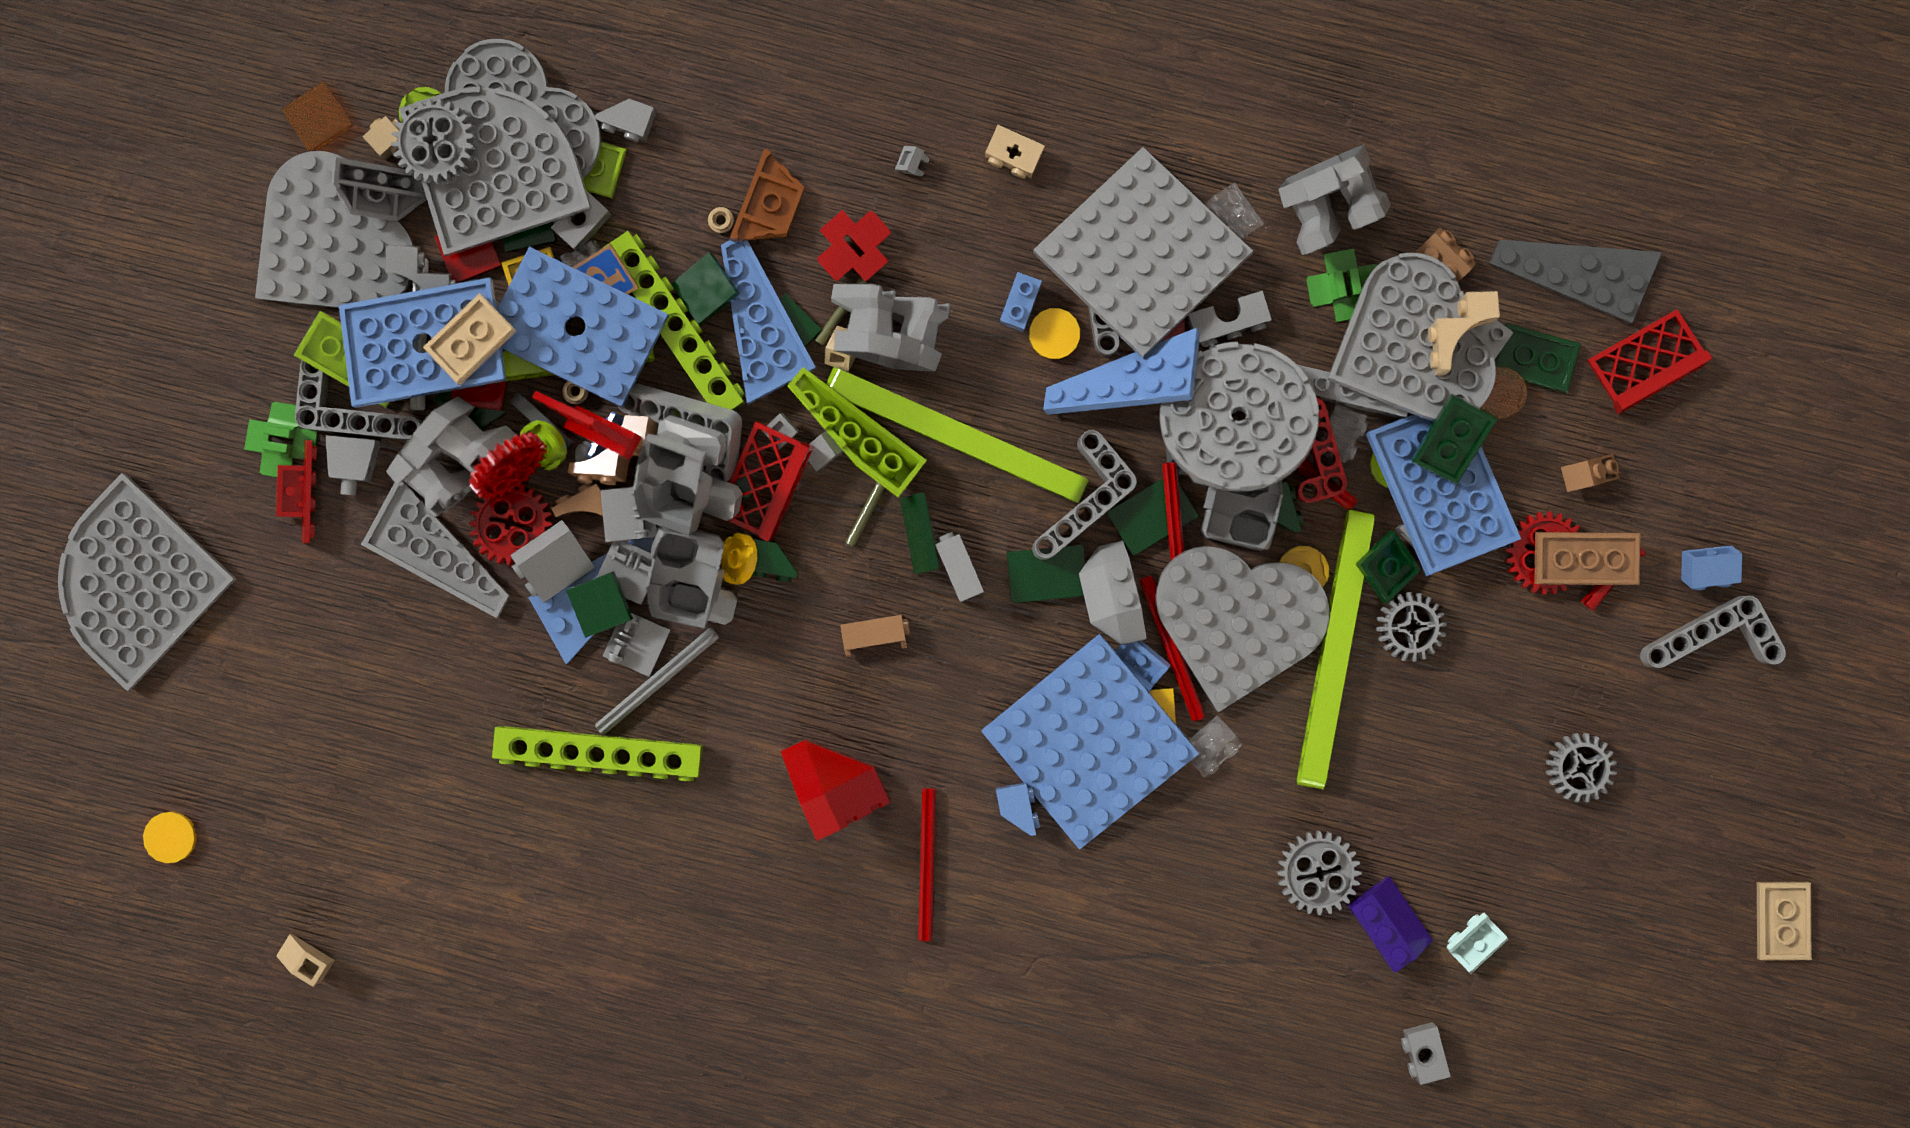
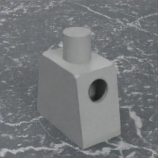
M326 436L328 475L330 478L342 479L340 494L356 496L357 481H371L381 446L380 441Z

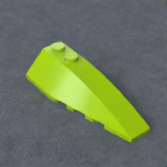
M804 367L788 384L789 389L853 463L897 497L904 492L927 461Z

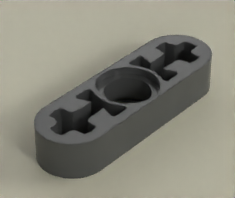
M519 391L510 400L531 422L540 420L554 426L561 433L566 443V448L573 443L570 437Z

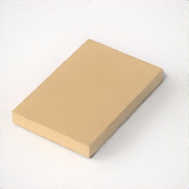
M479 293L423 348L458 385H461L517 331Z
M1757 882V959L1812 960L1810 882Z

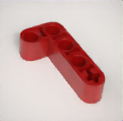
M1317 398L1319 407L1318 419L1322 418L1323 422H1319L1318 427L1325 430L1326 438L1322 442L1315 439L1311 448L1318 476L1300 482L1296 488L1298 499L1305 503L1340 495L1347 487L1346 476L1324 402ZM1324 452H1329L1333 456V463L1329 467L1324 466L1320 461V457ZM1331 477H1336L1340 481V488L1335 492L1331 491L1327 486V482ZM1306 484H1311L1315 488V495L1310 499L1306 498L1302 493V489Z

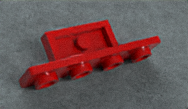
M304 440L303 466L277 465L276 517H302V543H310V538H314L315 525L310 523V512H315V497H311V487L316 485V472L311 470L312 461H316L317 448L312 446V440Z

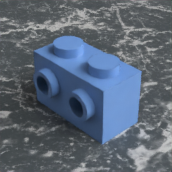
M1732 545L1682 551L1681 580L1691 589L1705 590L1709 586L1730 587L1734 583H1741L1742 553Z

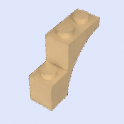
M1466 292L1457 305L1458 316H1462V318H1439L1429 327L1428 340L1433 344V352L1430 354V366L1434 368L1435 376H1445L1451 370L1454 348L1459 338L1465 332L1480 325L1493 324L1500 317L1498 292Z

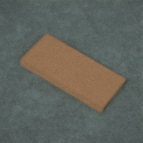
M1535 532L1534 584L1640 585L1641 533Z

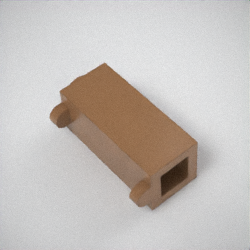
M902 615L840 625L846 658L851 657L850 649L901 641L902 648H907L905 635L910 634L908 619L903 620Z

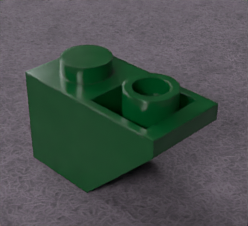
M1288 482L1282 483L1283 497L1276 523L1292 533L1301 532L1300 526L1304 525L1300 511H1296L1293 501H1296L1293 486H1288Z
M753 539L757 548V563L752 576L766 578L767 573L777 575L776 580L791 582L792 578H798L799 573L779 544Z

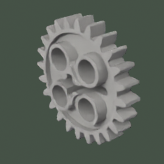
M427 98L426 106L421 101H417L418 109L408 106L410 114L408 116L403 113L400 114L404 120L403 123L395 122V125L400 130L399 132H392L391 135L398 138V141L391 143V146L399 150L393 155L396 158H402L398 165L402 168L407 167L405 173L408 175L414 173V178L418 181L423 177L424 182L430 184L433 178L434 182L440 184L443 176L445 180L450 182L451 173L459 177L458 168H468L464 163L465 159L473 160V157L468 152L476 150V147L471 145L470 141L476 140L477 137L469 134L474 129V126L466 124L470 118L466 114L461 116L463 110L459 107L454 109V104L449 101L445 105L444 101L438 98L435 104L432 99ZM433 118L434 121L433 125L431 126L430 120ZM449 121V122H450V128H449V130L446 131V132H444V133H442V132H441V126H442V124H443L444 122ZM424 124V132L421 135H416L417 127ZM452 147L451 156L444 159V150ZM422 150H426V158L423 161H419V153ZM435 157H437L438 160L436 164H434Z
M1319 830L1316 831L1315 838L1309 832H1306V840L1296 836L1298 844L1295 846L1289 842L1288 845L1291 851L1282 850L1286 860H1278V863L1284 866L1283 869L1276 871L1278 875L1284 877L1278 881L1279 885H1286L1282 894H1291L1288 899L1291 904L1298 900L1296 908L1299 910L1306 905V912L1308 914L1312 912L1313 908L1316 909L1318 915L1322 914L1323 908L1329 914H1332V906L1341 910L1340 901L1343 900L1349 904L1348 893L1356 895L1352 885H1360L1354 879V876L1361 875L1360 871L1354 869V867L1360 864V861L1351 859L1355 856L1356 852L1354 850L1347 852L1350 844L1345 842L1340 845L1341 837L1336 836L1332 841V834L1330 832H1327L1324 838H1322ZM1328 850L1333 851V860L1330 863H1323V853ZM1302 857H1307L1309 860V866L1305 870L1297 868V862ZM1337 865L1341 866V868L1336 871L1322 872L1321 878H1318L1315 875H1311L1309 877L1303 878L1302 880H1297V876L1316 873L1317 867L1321 868L1322 870H1328ZM1334 875H1338L1341 880L1340 885L1336 888H1330L1329 879ZM1309 882H1314L1316 885L1315 892L1311 895H1306L1304 893V886Z

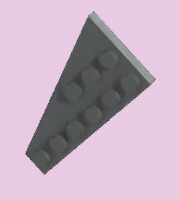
M1499 240L1488 265L1631 324L1662 252Z

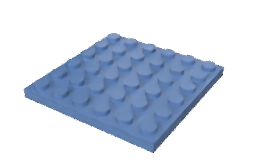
M1101 633L981 730L1020 779L1026 783L1027 787H1032L1035 797L1079 850L1199 754V751Z

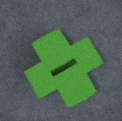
M1354 249L1323 254L1327 273L1308 276L1306 279L1310 303L1312 307L1333 303L1336 322L1350 320L1363 285L1378 264L1357 267ZM1345 272H1346V277H1347V282H1348V288H1349V293H1350V297H1349V298H1346V297H1347V291H1346L1345 280H1344V275H1343V273H1345Z
M274 402L271 404L267 422L249 419L244 450L262 453L260 467L262 475L277 477V465H293L294 458L304 460V440H312V446H316L318 431L299 428L295 421L296 405ZM269 435L294 439L293 446L268 441Z

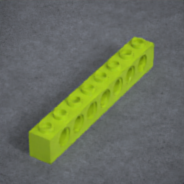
M627 231L610 242L639 287L632 292L636 299L656 308V301L659 298H668V306L661 311L667 313L669 317L660 334L705 401L733 411L746 404L742 399L746 394L738 383L734 385L728 378L731 372L724 362L720 364L713 356L717 352L708 340L704 343L699 334L703 332L695 319L690 321L685 315L688 309L680 298L675 300L671 294L674 288L666 277L661 279L656 272L660 268L651 255L647 258L641 250L645 245L637 234L632 236ZM631 255H638L640 258L639 264L636 267H628L627 260ZM646 276H652L654 278L653 286L648 289L642 288V279ZM675 318H680L683 321V326L679 331H672L670 329V323ZM690 339L696 340L697 349L691 353L686 352L684 349L685 343ZM705 360L710 361L712 364L711 371L707 374L700 373L699 364ZM717 382H724L726 384V391L722 395H715L713 392V386Z
M497 726L494 732L492 758L499 759L501 764H515V760L525 761V766L540 767V763H550V768L566 769V765L576 766L577 771L591 772L592 768H602L601 773L617 774V770L627 771L629 776H643V772L653 773V778L668 779V775H678V780L694 781V777L701 776L703 745ZM518 740H523L527 744V751L524 754L516 750L515 745ZM544 742L550 743L553 747V752L550 756H545L541 752V746ZM569 745H575L578 748L577 758L573 759L567 755L566 750ZM595 747H599L604 751L602 761H597L593 758L592 750ZM624 749L629 752L630 760L628 763H621L618 760L619 750ZM645 752H651L655 755L656 761L653 766H648L644 763L643 755ZM676 754L681 758V766L679 768L670 766L668 762L670 755Z

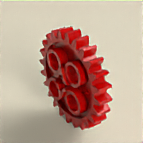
M523 432L520 437L515 434L510 441L506 438L504 444H496V449L494 451H487L488 455L480 458L481 464L474 466L475 471L470 473L472 477L469 479L470 487L479 498L483 497L485 500L489 497L494 499L497 494L502 497L505 491L510 493L513 487L519 488L522 481H528V477L536 473L534 469L542 465L540 461L546 458L544 454L547 453L545 449L547 446L537 434L534 435L532 432L528 435Z
M522 484L519 490L515 486L510 493L505 491L502 497L497 494L494 499H491V497L487 498L483 504L480 502L475 503L479 511H472L470 513L476 518L475 521L469 522L471 527L476 528L470 532V535L478 537L473 544L476 547L482 546L479 552L482 555L488 553L487 559L489 561H493L497 557L498 565H502L504 560H506L507 565L512 567L514 560L510 556L511 554L554 526L552 523L547 522V520L553 518L552 513L545 512L550 506L548 503L541 504L544 498L541 494L535 497L536 491L533 488L526 493V486ZM503 504H508L509 510L505 514L499 515L498 508ZM526 511H533L534 514L530 521H522V516ZM494 517L510 524L514 520L520 527L533 528V532H527L515 526H511L509 529L504 523L491 522L490 518ZM495 528H500V536L496 539H490L491 531ZM519 535H525V542L520 546H515V538Z
M1549 511L1546 512L1545 518L1541 512H1537L1535 520L1531 515H1527V524L1522 521L1517 522L1520 528L1518 532L1521 539L1511 543V548L1503 549V551L1510 553V557L1506 558L1504 562L1512 563V566L1507 571L1517 573L1513 578L1514 581L1523 580L1521 588L1531 585L1530 592L1535 593L1540 587L1541 595H1546L1548 588L1551 594H1557V586L1561 591L1567 590L1566 584H1534L1535 564L1532 568L1525 565V558L1528 554L1533 555L1535 558V551L1526 549L1525 545L1528 544L1535 547L1533 534L1536 530L1541 532L1576 533L1580 526L1570 527L1571 518H1567L1562 522L1561 513L1557 514L1553 519V514Z

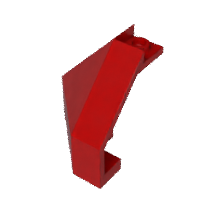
M807 739L781 751L798 801L817 841L847 827L848 824L860 820L871 814L873 810L881 808L891 801L874 765Z

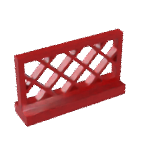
M1676 309L1593 356L1587 362L1613 401V408L1619 415L1704 367L1713 358L1707 350H1703L1682 315ZM1673 318L1680 326L1678 335L1664 332L1667 321ZM1646 333L1659 335L1656 347L1642 344L1643 336ZM1662 336L1677 340L1674 352L1660 349ZM1637 338H1639L1638 343L1632 342V341L1636 340ZM1680 341L1691 343L1695 352L1690 355L1678 353ZM1627 345L1636 348L1634 360L1619 357L1623 346ZM1640 349L1654 352L1652 364L1637 361ZM1617 350L1616 356H1615V355H1611V353H1613V352H1615V351ZM1658 353L1672 356L1669 367L1655 366ZM1602 358L1614 360L1612 372L1602 371L1596 362ZM1676 358H1680V359H1681L1680 361H1678V362L1675 363ZM1618 361L1632 365L1629 377L1615 374ZM1636 366L1650 369L1648 379L1642 381L1633 378ZM1654 370L1659 371L1657 374L1653 375ZM1614 378L1628 382L1626 391L1618 396L1612 388ZM1632 383L1637 384V385H1635L1634 387L1631 388V384H1632Z
M535 391L532 397L565 417L567 421L563 427L628 460H630L642 439L638 434L580 406L575 405L573 409Z
M755 421L729 483L736 485L739 478L746 476L751 490L743 493L742 497L753 493L758 507L745 511L741 500V514L728 521L759 535V538L765 541L774 540L815 446L806 442L803 443ZM759 429L768 433L771 444L759 448L756 440ZM774 436L780 438L781 440L775 441ZM786 441L795 445L791 456L782 459L777 444ZM752 445H754L755 450L750 451ZM773 446L778 461L766 465L761 450ZM757 453L761 467L749 471L746 459L748 455ZM788 460V463H787V465H786V467H785V464H784L783 461ZM779 463L783 472L782 477L772 482L767 468ZM743 468L745 473L740 475ZM763 469L768 484L756 488L751 474ZM779 483L775 491L774 484ZM769 487L773 498L770 503L762 505L757 491ZM768 507V509H767V511H766V514H765V511H764L763 508ZM757 510L760 511L763 519L760 528L750 524L747 514ZM743 516L744 521L738 519V517Z

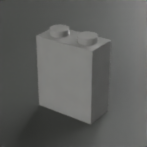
M562 520L510 555L516 563L512 566L520 579L526 577L528 583L525 584L526 588L533 598L538 595L543 603L595 568Z
M953 532L939 537L940 543L935 545L959 601H964L984 592L960 535L954 536Z

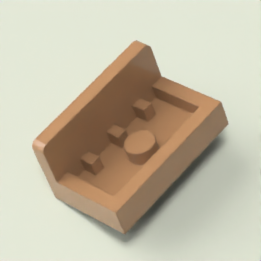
M1438 228L1415 253L1431 256L1445 264L1454 273L1458 283L1476 264L1473 260L1474 256L1466 248L1462 249L1455 242L1456 238L1451 232Z

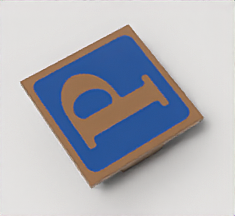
M611 243L572 267L626 294H630L639 288Z

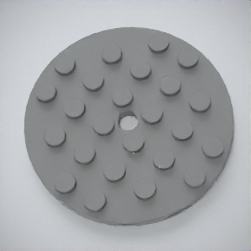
M1238 342L1223 343L1204 352H1198L1193 400L1161 403L1160 427L1164 443L1170 455L1191 477L1208 486L1222 490L1251 491L1281 481L1296 470L1304 461L1313 446L1317 433L1318 402L1307 376L1301 368L1284 354L1255 343L1254 345L1238 344ZM1236 411H1242L1246 414V419L1233 421L1231 415Z

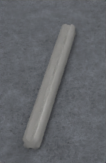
M708 628L595 724L596 729L602 735L610 731L719 638L715 630Z

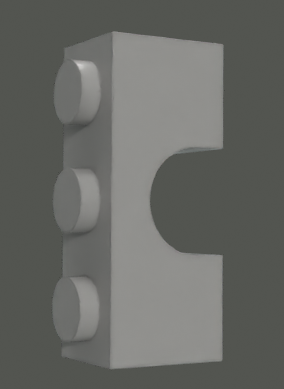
M1263 291L1238 298L1235 301L1238 315L1236 320L1232 322L1221 321L1217 317L1213 306L1190 313L1187 316L1190 330L1195 328L1199 330V344H1202L1203 348L1211 344H1217L1218 338L1226 336L1227 340L1240 337L1242 336L1241 331L1250 328L1252 333L1266 329V324L1272 319Z

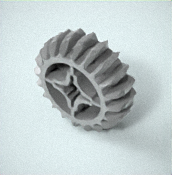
M1411 592L1406 593L1405 600L1401 594L1396 595L1397 604L1393 600L1388 603L1391 608L1390 610L1385 607L1380 609L1382 613L1386 614V617H1377V621L1384 622L1383 627H1376V631H1384L1385 635L1380 636L1378 640L1380 642L1388 641L1383 647L1384 650H1389L1393 647L1391 656L1396 657L1401 652L1400 659L1402 661H1406L1409 655L1410 660L1416 662L1417 653L1424 660L1427 658L1425 650L1430 654H1434L1435 649L1432 645L1434 644L1438 647L1442 645L1441 641L1437 640V637L1446 636V633L1439 632V627H1446L1447 623L1438 621L1439 618L1444 617V613L1439 612L1435 614L1439 605L1435 603L1429 607L1431 598L1426 597L1422 602L1421 593H1417L1414 600ZM1414 606L1421 608L1427 614L1430 622L1420 621L1417 618V613L1414 612ZM1406 607L1403 620L1400 623L1392 624L1396 613ZM1411 620L1416 625H1423V627L1413 629L1412 634H1410L1411 630L1400 629V627L1409 625ZM1430 629L1426 641L1417 647L1416 642H1419L1420 633ZM1392 632L1403 633L1409 648L1400 645Z
M1573 733L1572 740L1568 736H1564L1563 742L1565 745L1556 742L1555 747L1558 751H1549V754L1554 756L1553 761L1546 760V764L1552 766V769L1547 770L1546 774L1554 775L1549 780V784H1558L1555 792L1562 793L1564 791L1563 798L1569 799L1572 796L1574 802H1579L1581 797L1584 802H1589L1590 795L1594 799H1599L1598 790L1606 794L1608 790L1604 786L1605 783L1609 785L1614 784L1612 780L1608 779L1609 775L1614 776L1617 774L1616 771L1610 770V766H1615L1617 763L1615 760H1608L1614 754L1611 750L1605 751L1608 744L1606 742L1598 744L1599 737L1593 736L1590 739V735L1587 733H1583L1582 737L1578 733ZM1588 747L1596 756L1584 758L1581 753L1577 752L1576 748ZM1568 755L1570 763L1569 766L1563 770V762L1565 757ZM1579 763L1585 764L1583 773L1577 771ZM1600 765L1599 774L1594 781L1593 770ZM1579 777L1586 787L1573 788L1566 780Z

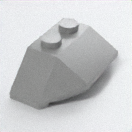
M339 157L333 158L331 184L348 214L397 222L427 200L422 182L414 178V173L408 175L405 173V169Z
M1119 541L1098 546L1079 573L1090 624L1121 645L1146 640L1141 604L1124 542Z

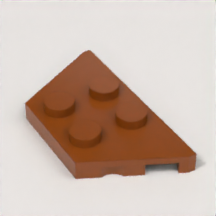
M767 149L763 151L731 233L730 240L733 242L786 237L805 191V187L796 178H793L789 171L783 165H780Z

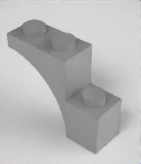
M386 246V272L407 277L418 284L423 290L456 284V280H451L452 274L420 272V268L425 267V253L420 252L421 246Z

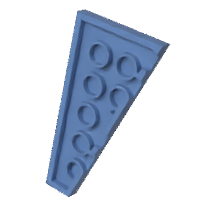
M729 240L721 245L725 272L740 293L730 302L746 400L749 405L789 384L802 367L809 372L815 370L816 367L747 240L736 242Z
M1195 328L1159 342L1144 358L1134 352L1047 387L1043 410L1047 415L1193 400L1200 339L1199 330Z
M654 537L631 539L628 543L651 553ZM607 554L592 561L594 569L543 603L538 595L534 598L533 596L528 597L566 665L593 636L585 638L566 590L595 579Z

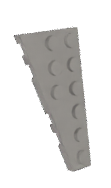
M405 482L398 485L394 483L361 545L493 617L499 618L511 595L438 517L434 518L425 510V503Z

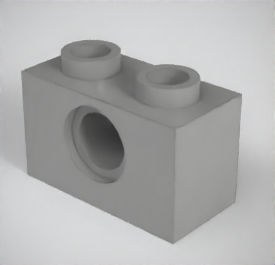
M588 191L587 194L592 209L577 213L585 214L586 220L584 224L580 226L574 225V218L577 215L574 214L553 221L554 225L551 227L576 252L612 216Z
M1433 1022L1403 1030L1405 1038H1401V1043L1405 1054L1409 1053L1411 1063L1407 1065L1412 1079L1415 1078L1422 1085L1451 1077L1438 1027ZM1428 1048L1430 1050L1428 1058L1420 1060L1418 1058L1420 1050Z

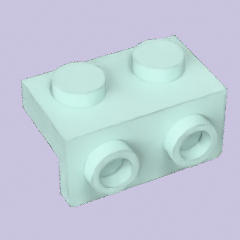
M1482 913L1480 916L1478 914L1473 916L1467 923L1468 927L1462 933L1458 931L1448 940L1449 945L1446 947L1470 974L1508 940V937L1485 913Z

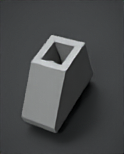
M628 99L596 114L595 120L600 124L599 128L606 132L614 134L616 130L625 133L623 137L631 141L638 142L639 139L646 141L657 112L654 107Z

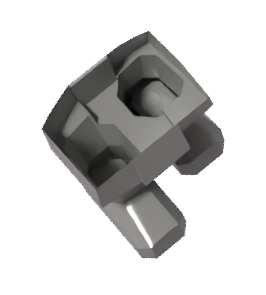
M1364 145L1346 151L1287 178L1278 189L1283 207L1292 206L1302 223L1297 239L1302 255L1333 243L1341 231L1332 209L1329 194L1338 190L1342 192L1349 204L1348 219L1353 229L1383 218L1391 206L1386 193L1376 189L1369 168L1371 159Z
M872 284L833 285L831 302L851 312L847 331H835L834 351L892 369L936 371L942 353L934 349L938 325L948 319L950 304H938L937 299L927 297H895L896 291L883 292L881 286ZM892 319L902 324L900 334L893 333Z
M458 396L434 410L425 419L386 471L397 485L405 481L425 498V510L434 518H437L456 505L472 489L469 479L472 478L470 473L475 471V465L481 464L480 458L486 457L488 455L487 451H494L496 444L502 445L506 438L510 441L515 435L507 426L482 431L469 418L474 407ZM446 454L457 460L466 469L447 471L438 460Z
M670 415L659 422L657 436L647 434L639 455L633 488L640 519L690 535L698 529L703 512L726 521L734 518L739 513L743 495L737 485L711 477L703 472V466L714 467L724 459L727 439L722 432Z
M1188 474L1192 483L1208 487L1204 508L1207 510H1205L1201 532L1206 539L1256 551L1269 550L1276 530V521L1283 497L1282 481L1251 491H1228L1208 486Z
M660 525L657 527V534L654 537L651 548L653 560L646 586L652 617L700 628H706L708 621L725 625L733 620L738 597L733 590L721 587L725 570L719 568L724 546L720 535L699 530L686 535Z

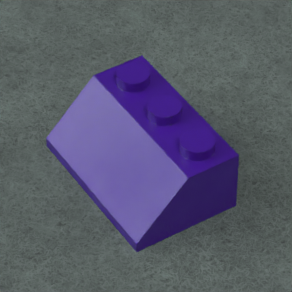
M1387 876L1349 904H1346L1394 973L1415 960L1432 942V938L1390 876Z

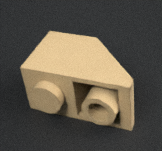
M289 934L277 954V958L291 974L312 987L322 982L335 961L293 934Z

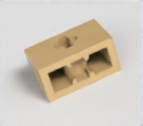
M997 125L985 152V158L989 159V164L997 168L1005 166L1012 169L1011 173L1019 178L1025 179L1026 176L1032 178L1045 146ZM1017 149L1018 156H1015L1014 159L1009 158V152Z

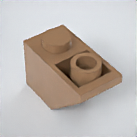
M1614 454L1561 467L1567 492L1619 479V466L1614 458Z

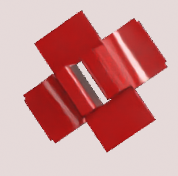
M841 210L819 230L832 245L817 258L818 262L837 282L852 269L867 282L889 262L876 247L891 234L890 229L871 210L856 224ZM848 235L862 251L863 255L861 257L843 239Z

